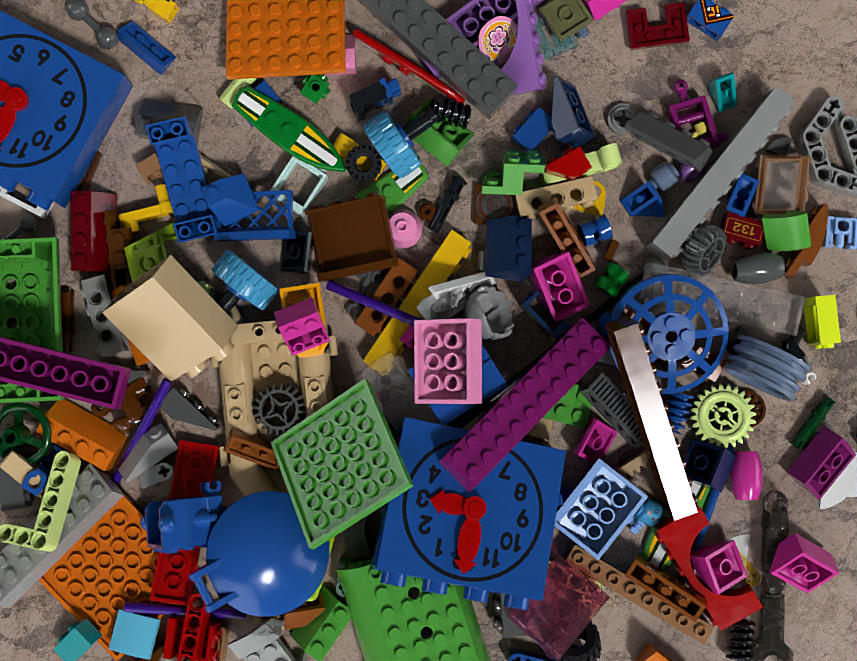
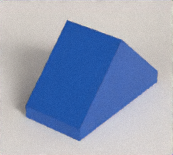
M742 173L727 195L725 210L745 217L759 180Z

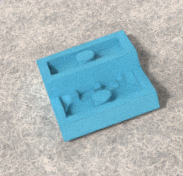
M119 609L109 649L138 658L151 659L161 619L146 614L124 612V609Z

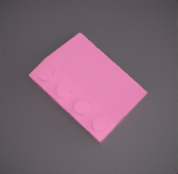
M481 319L414 320L415 404L482 403Z

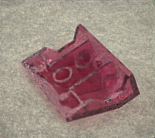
M557 555L548 566L543 601L530 600L528 611L513 608L507 617L524 634L532 638L546 652L549 659L559 660L610 597L596 583L560 555Z

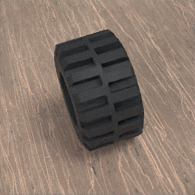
M572 615V618L565 616L563 621L559 619L556 622L557 626L553 625L551 628L552 632L549 633V643L555 661H597V658L600 659L602 651L600 634L597 626L592 624L590 619L585 620V617L581 615L579 618L576 615ZM575 638L586 641L582 647L577 649H570L565 646L569 640Z

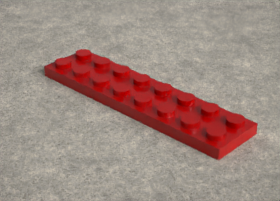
M184 440L179 441L168 500L206 496L200 490V483L209 482L211 488L220 446ZM196 545L195 549L191 550L178 549L177 553L165 554L158 552L150 600L188 605V600L193 595L195 585L188 575L198 569L201 547Z

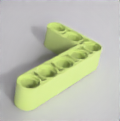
M60 451L56 454L34 529L2 524L0 526L1 542L46 552H52L57 548L81 466L80 457L67 451Z

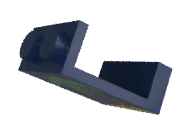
M530 291L521 299L523 304L520 308L551 341L556 340L570 325L564 320L551 330L528 305L540 294L538 291L534 294Z

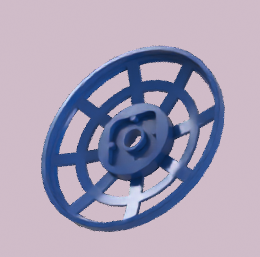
M679 274L652 276L631 287L616 304L610 322L619 319L627 304L636 311L633 320H636L638 323L640 318L643 317L649 322L646 334L642 338L644 343L648 344L651 355H648L650 363L654 362L658 357L668 360V372L656 370L657 374H655V376L668 378L667 389H662L663 393L661 394L679 393L694 388L705 381L720 364L728 343V320L724 307L718 297L701 282ZM672 281L691 284L703 292L696 301L685 295L673 294ZM663 282V295L656 296L643 305L633 298L644 288ZM709 297L714 301L720 312L723 323L722 327L712 328L710 318L702 307ZM674 300L686 302L692 307L685 315L675 312ZM665 301L666 312L654 316L648 311L655 304ZM698 312L704 319L706 329L695 330L691 322ZM669 331L675 332V338L672 341L666 340V334ZM723 335L721 350L716 361L710 366L704 359L710 350L712 337ZM706 337L704 349L699 356L692 350L695 339ZM611 347L609 351L613 359V362L618 368L617 361L613 349ZM687 355L694 361L688 367L676 371V360ZM698 366L706 372L696 381L676 388V377L685 375Z

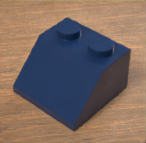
M691 438L684 456L686 463L684 471L686 475H689L691 482L722 493L736 456L725 448Z

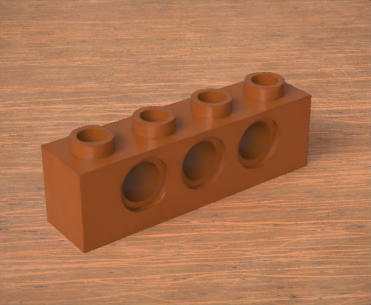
M555 197L538 206L540 216L561 251H568L570 253L579 279L595 271V263L558 199Z
M398 258L399 266L390 269L372 298L383 302L385 294H392L394 301L388 305L396 307L398 302L402 303L408 295L406 292L410 285L413 287L419 279V276H417L418 270ZM398 277L405 280V284L401 288L394 286V280ZM366 306L354 324L374 337L377 334L380 336L386 327L384 323L388 318L392 319V317L383 314L381 320L375 321L372 318V313L375 310Z
M640 555L636 556L625 574L627 578L694 622L697 621L707 605V599Z

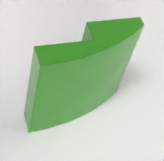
M786 211L785 215L764 214L762 217L767 251H792L811 247L807 212Z

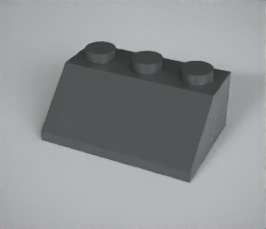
M145 99L137 113L134 134L141 139H149L145 125L186 116L198 146L203 107Z

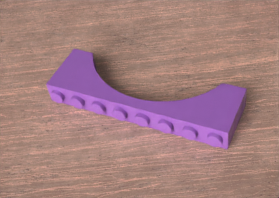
M515 0L518 11L517 38L508 61L501 69L518 85L516 92L512 96L544 90L547 83L546 75L542 70V64L544 63L543 55L539 51L540 35L536 32L537 16L533 12L532 6L534 0Z

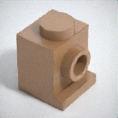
M156 153L135 165L144 181L149 185L153 184L152 179L156 180L163 176Z

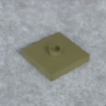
M552 0L539 8V11L560 43L594 22L582 0Z

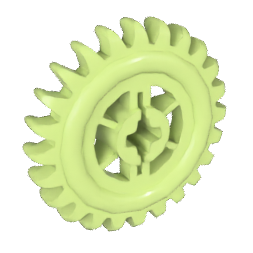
M720 383L718 390L711 385V392L703 389L705 396L697 394L700 402L693 401L692 403L697 408L690 409L691 412L695 413V416L690 417V419L696 420V423L691 427L699 428L695 434H703L701 441L708 438L709 444L715 442V445L720 447L722 443L725 449L728 448V443L735 447L736 440L742 444V436L749 438L746 431H754L750 424H756V421L751 419V417L756 416V413L750 411L755 405H748L751 398L744 399L745 391L738 394V387L731 390L730 384H727L724 389ZM723 401V407L719 408L715 405V403ZM727 402L732 404L736 411L732 412L726 408ZM710 410L713 412L712 419L708 417ZM718 412H725L726 420H719L720 415ZM734 413L738 414L737 422L733 420ZM714 421L718 424L719 430L714 428L710 422ZM723 425L731 427L730 430L722 431Z

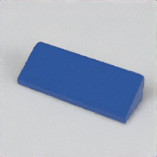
M132 20L118 30L119 41L160 75L176 59V56Z

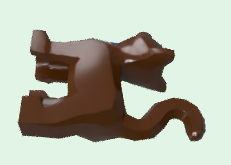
M144 377L131 382L127 386L122 404L126 416L118 417L109 423L110 426H114L124 436L131 433L134 424L141 422L150 403L144 405L140 399L144 394L150 395L153 393L150 385L146 384ZM95 404L91 406L93 414L98 417L107 416L111 411V408L103 407V409H99Z

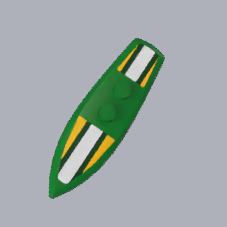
M244 86L236 94L232 107L281 149L308 165L329 171L346 172L344 162L334 145L307 120L249 86Z

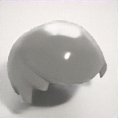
M481 286L475 289L467 299L465 319H481L482 339L496 340L507 337L512 333L511 328L515 326L514 322L511 321L512 314L509 311V307L513 302L506 299L505 293L497 291L495 287Z

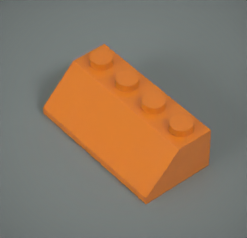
M67 399L58 400L45 414L52 430L51 442L103 471L112 469L130 434L124 436L105 420ZM40 423L35 433L43 437L44 432Z

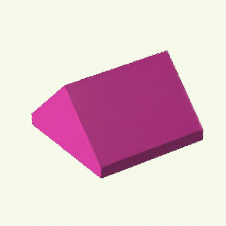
M590 417L572 452L595 464L599 458L603 460L617 431Z

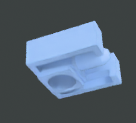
M828 216L822 248L834 247V244H832L833 235H836L835 245L837 248L844 246V236H847V246H845V249H857V218ZM839 222L844 226L843 232L838 229Z

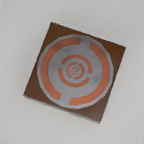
M475 184L474 224H486L487 220L514 216V195L482 194V185Z

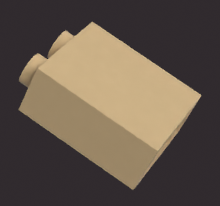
M171 255L123 288L102 312L170 381L175 380L184 373L190 378L195 377L207 366V359L210 357L216 362L223 360L234 348V344L229 339L238 327L235 321Z

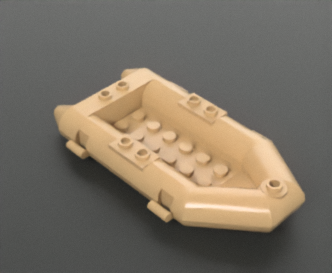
M234 306L228 315L238 325L229 339L234 344V348L221 360V364L211 357L212 368L219 367L226 440L231 428L272 442L279 437L275 435V430L269 435V427L262 430L261 427L264 423H256L257 420L261 419L260 416H253L254 413L259 412V409H253V405L260 404L255 401V398L262 399L259 391L267 393L265 386H269L273 390L272 383H276L279 388L281 382H284L285 389L288 384H291L292 392L298 388L299 391L296 396L303 394V398L299 401L300 403L305 402V406H301V409L306 410V413H301V416L305 419L334 400L330 356L338 355L336 335L329 336L330 353H326V349H324L323 355L299 358L297 355L292 356L278 329L276 321L246 323L237 307ZM274 393L282 402L292 399L284 393ZM268 398L265 404V414L272 409L270 398ZM288 404L284 406L277 405L276 411L272 415L279 412L283 414L284 411L282 410H285L284 407L288 406ZM295 404L288 410L290 421L295 416ZM277 416L269 419L275 425H285L284 421ZM224 446L219 447L221 467L229 466V476L244 496L262 491H276L289 494L280 467L276 471L230 454L231 462L229 463L228 453L223 451Z

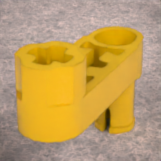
M166 184L154 187L158 199L157 205L118 215L121 228H132L133 235L140 232L138 223L174 214Z

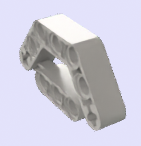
M833 95L819 105L798 135L797 143L801 155L810 156L812 159V164H809L810 181L812 184L851 198H857V165L855 162L857 159V119L851 115L846 116L843 109V100L839 96ZM831 104H832V105H833V106H832V110L829 111V112H826V111L831 107ZM817 118L823 121V126L817 123ZM833 122L845 165L850 173L831 167L822 137ZM843 122L849 125V130L843 127ZM806 134L812 137V142L806 140ZM850 141L854 142L855 149L850 147ZM812 152L818 155V161L812 158ZM818 171L823 172V180L819 178ZM837 177L842 179V186L838 185Z

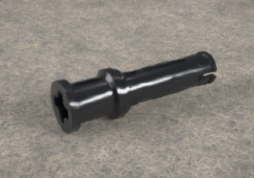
M455 175L451 176L452 180L447 190L443 191L444 197L427 227V229L439 234L454 202L459 201V194L463 187L467 185L465 180Z

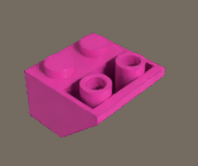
M313 297L274 312L278 329L292 356L330 341Z

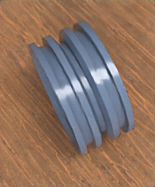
M739 335L737 338L739 344H734L732 348L737 355L728 356L727 361L730 363L724 364L723 370L762 392L788 402H795L796 396L794 393H799L801 390L796 382H805L806 376L804 373L810 372V366L773 345L752 337Z

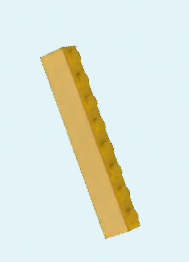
M451 230L398 309L425 320L417 306L424 298L432 295L429 290L430 286L449 282L448 278L450 275H455L461 267L458 263L462 257L466 259L472 251L469 248L471 242ZM392 317L363 362L381 374H384L385 371L389 373L395 364L392 362L395 356L400 357L406 348L404 343L400 341V338L410 325Z

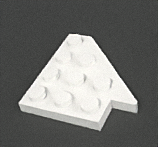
M485 272L430 286L429 290L432 295L424 298L417 306V309L425 320L452 319L465 309L467 299L475 289L481 286H494L496 283L493 277L485 276Z

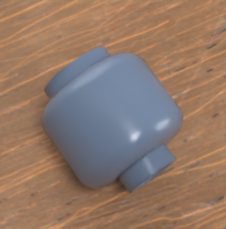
M662 162L650 171L652 178L649 180L655 189L659 187L660 190L666 191L678 183V176L680 175L672 163Z

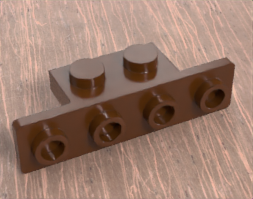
M105 210L104 224L106 225V243L109 250L108 262L111 267L110 280L113 289H117L122 285H126L124 268L129 267L124 248L133 244L132 228H120L118 211Z

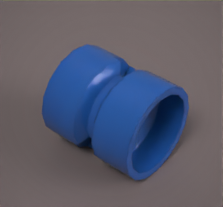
M605 214L594 217L593 221L585 220L577 224L585 247L596 244L598 240L605 241L613 237L610 223Z

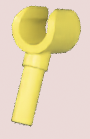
M704 122L694 126L696 132L692 133V138L701 136L706 132L707 128Z

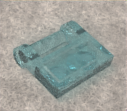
M544 17L537 20V24H535L536 32L540 35V44L544 51L543 56L545 60L552 59L557 55L578 47L574 35L560 43ZM546 24L556 46L552 50L542 28Z

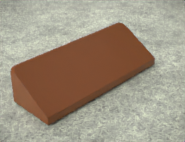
M231 428L223 449L224 452L276 471L279 469L270 442Z

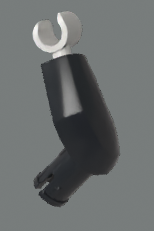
M794 325L788 339L782 342V350L802 360L812 370L806 354L799 346L805 330ZM813 372L804 373L806 380L802 383L805 385L810 384L808 376L811 380H816V374Z

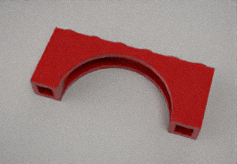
M697 504L695 505L697 513L675 521L670 516L655 525L657 530L655 535L661 544L664 542L668 549L665 551L671 560L675 559L678 563L676 568L682 577L686 576L689 580L687 582L688 587L707 599L705 609L710 613L708 618L713 626L717 625L722 631L763 608L750 584L736 589H726L720 594H715L692 569L690 563L692 544L698 533L710 524L703 510Z

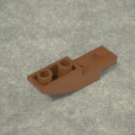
M826 203L819 206L816 205L810 211L809 215L811 217L808 223L812 245L808 248L793 250L795 252L791 259L788 258L784 263V277H793L801 265L804 267L810 266L816 258L827 228L828 205Z

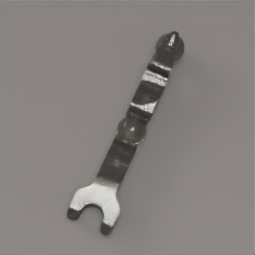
M771 490L764 496L762 501L764 508L761 518V571L763 574L760 579L762 588L760 602L763 608L759 609L758 637L750 644L753 649L749 651L752 657L748 661H764L771 655H776L777 661H793V652L784 642L785 594L782 592L785 590L786 582L770 573L778 545L787 538L789 533L787 515L789 503L784 493Z

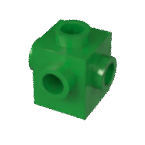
M324 74L307 75L301 83L304 87L300 93L317 104L320 98L325 99L331 90L328 88L330 83L327 80L329 78ZM317 83L320 89H314L313 84Z

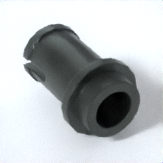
M740 326L728 338L726 349L730 352L733 351L734 344H739L737 341L739 335H748L747 331Z

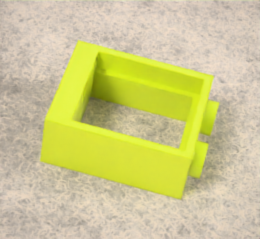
M825 295L803 299L808 346L815 345V349L833 348L834 343H841L836 296Z

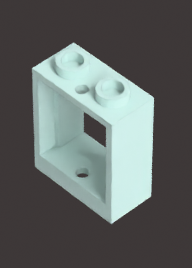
M292 156L270 191L281 190L297 165L320 178L303 206L293 201V211L304 217L305 211L309 210L329 178L326 175V170L308 165ZM281 195L277 201L285 205L287 203V196Z

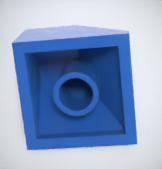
M245 174L219 179L201 188L208 206L225 227L260 210Z

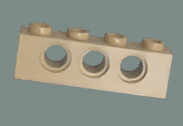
M592 176L524 191L522 195H514L518 216L532 220L536 218L535 215H540L539 209L532 206L531 202L534 199H538L544 204L551 200V196L557 195L561 199L560 204L565 212L572 211L575 206L579 205L582 208L593 206V202L598 199ZM577 191L580 194V199H572L570 192Z

